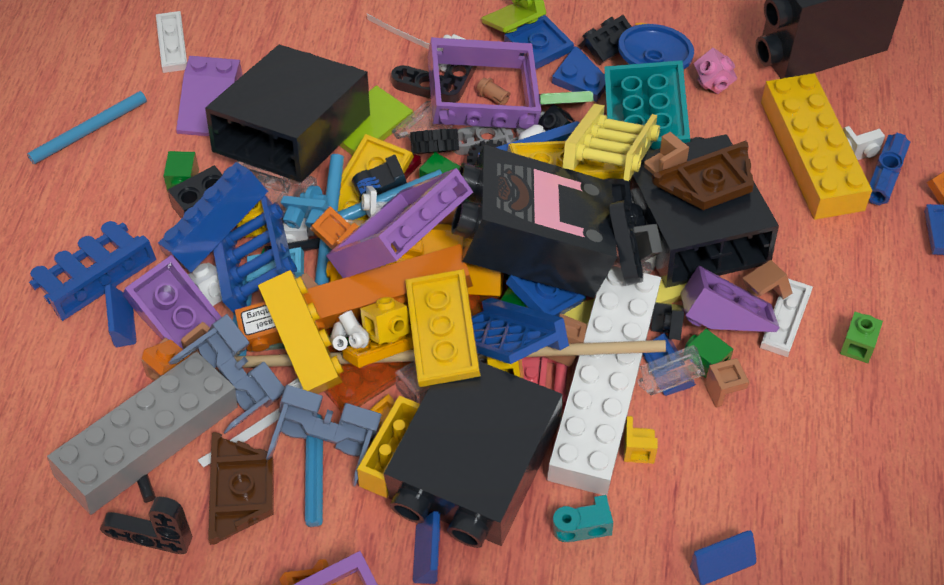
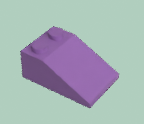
M189 56L183 76L176 128L177 134L209 136L205 107L242 76L240 60Z
M172 255L128 285L124 290L123 296L141 319L162 340L164 338L172 340L182 349L181 339L201 322L211 327L213 323L222 318Z
M701 266L697 267L681 291L685 316L696 326L704 325L710 329L760 332H777L780 328L770 303Z

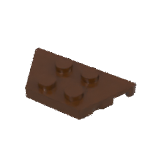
M745 140L653 173L652 183L702 210L751 193L754 182L753 175L750 172L751 160L748 157V142Z
M212 432L208 530L210 545H215L274 515V457L272 456L269 460H266L268 451L260 448L254 449L249 444L237 441V443L222 438V434Z

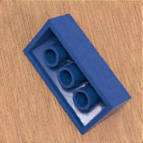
M235 162L224 171L223 176L212 187L204 192L203 197L184 213L180 221L164 234L158 245L166 256L172 255L180 266L192 273L267 194L268 190L249 169Z

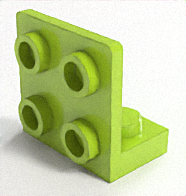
M511 0L513 4L483 16L481 20L482 23L504 33H511L516 31L518 26L534 23L538 20V17L547 13L543 0Z

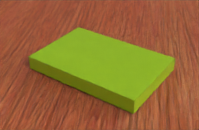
M376 85L369 91L370 116L339 146L353 156L365 134L384 141L414 117L413 110Z

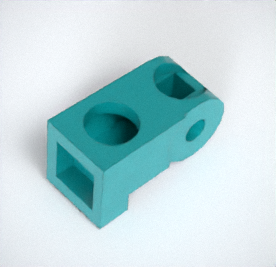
M606 495L594 497L593 505L576 509L570 506H563L557 509L553 515V534L562 542H575L611 536L613 532V519Z

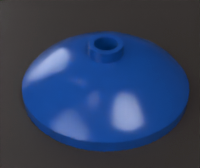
M636 25L625 30L619 38V53L629 65L682 60L684 70L691 64L694 57V47L691 41L681 32L664 25Z

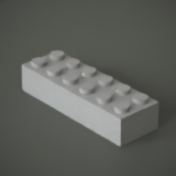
M195 352L50 453L47 458L53 476L92 515L137 482L142 476L148 474L238 408L235 387L198 352Z

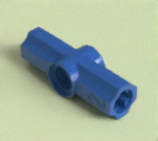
M897 132L893 135H888L870 181L872 189L869 198L870 203L879 206L881 204H888L910 146V141L906 138V135Z

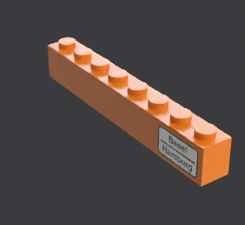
M461 244L308 288V293L304 294L307 303L313 302L320 316V319L316 320L319 330H326L332 328L335 323L340 321L338 318L340 315L352 310L357 320L362 319L360 308L374 304L383 297L394 298V300L406 305L408 308L406 279L464 269L467 288L473 285L467 264L462 262L463 250ZM265 301L235 310L238 327L250 343L247 347L249 352L264 351L271 345L283 343Z

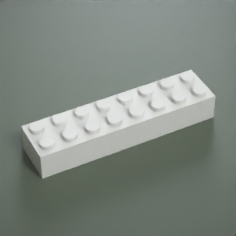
M612 266L596 294L584 343L646 341L661 277L643 273V282L627 285L624 281L621 267ZM643 353L579 355L549 463L547 481L607 496Z

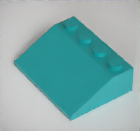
M682 60L604 67L607 119L645 125L651 115L654 114L657 115L656 125H660V133L657 142L653 141L650 148H661L662 136L669 132L673 133L684 143L690 142Z

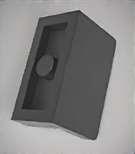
M657 224L634 227L641 263L663 252Z

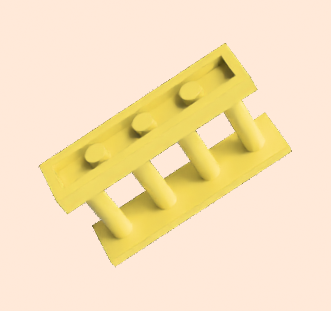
M594 104L565 142L563 168L574 170L578 163L584 161V159L625 167L623 180L629 181L634 172H639L641 161L653 141L657 142L660 125H656L657 115L652 114L645 125L607 119V116L604 115L605 105Z

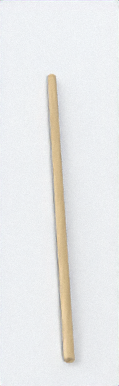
M666 341L571 343L562 350L546 346L526 357L666 352ZM407 350L374 363L415 361L414 350ZM343 352L330 353L332 357L337 355L341 364H351L343 359ZM477 353L478 359H487V356ZM288 354L235 357L237 362L246 357L248 362L242 366L243 368L257 367L263 361L268 367L293 366Z

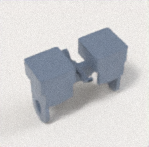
M228 314L213 323L206 334L169 361V364H177L198 349L200 355L214 368L217 367L222 375L235 387L237 403L246 412L232 421L223 432L224 434L235 428L261 407H269L283 396L285 387L264 361L248 374H246L242 367L248 362L246 357H243L238 362L236 361L235 357L245 351L250 343Z
M286 385L280 402L279 413L281 414L266 460L273 456L281 432L292 438L306 439L307 435L336 444L335 449L347 455L360 456L352 480L355 487L358 480L357 468L366 454L369 442L374 440L382 414L345 403L339 424L331 422L333 411L328 409L325 419L317 418L323 399L322 395Z

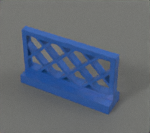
M488 298L482 301L484 311L472 316L477 353L508 364H512L546 346L557 350H562L569 346L564 318L495 298Z

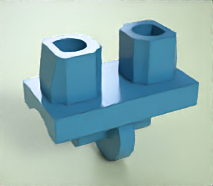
M314 185L309 186L305 193L302 192L300 194V197L283 195L281 204L286 208L283 221L288 227L299 229L303 218H307L305 224L310 228L329 208L327 195H323L321 188Z

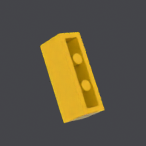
M400 395L398 396L357 468L359 487L385 498L388 497L384 472L420 406L419 403Z

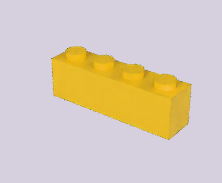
M289 270L259 284L260 292L303 390L319 394L342 383L340 373L344 372L337 355L332 357L327 348L332 343L326 330H319L316 320L320 319V316L313 302L308 304L304 294L308 293V289L302 277L296 278L292 271Z

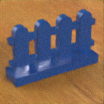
M114 221L106 222L101 226L103 235L96 240L92 236L82 237L78 241L80 250L74 254H71L69 251L58 252L54 257L56 265L52 268L47 269L45 266L33 268L30 272L33 280L29 283L34 290L40 287L46 293L44 296L45 301L52 305L56 315L64 321L105 294L106 285L110 284L116 287L154 262L156 257L149 240L144 235L141 237L136 236L135 238L130 236L126 232L128 231L127 225L123 222L119 225ZM109 242L117 248L111 253L103 247ZM86 257L94 263L88 268L80 262ZM64 272L70 279L62 283L56 276Z

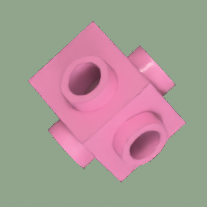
M715 48L710 49L694 62L699 74L698 81L706 90L710 89L719 94L737 80L733 70L735 68L733 61Z

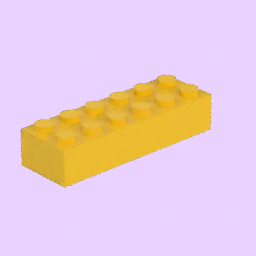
M816 74L766 81L761 104L813 219L817 220L865 211L872 189Z

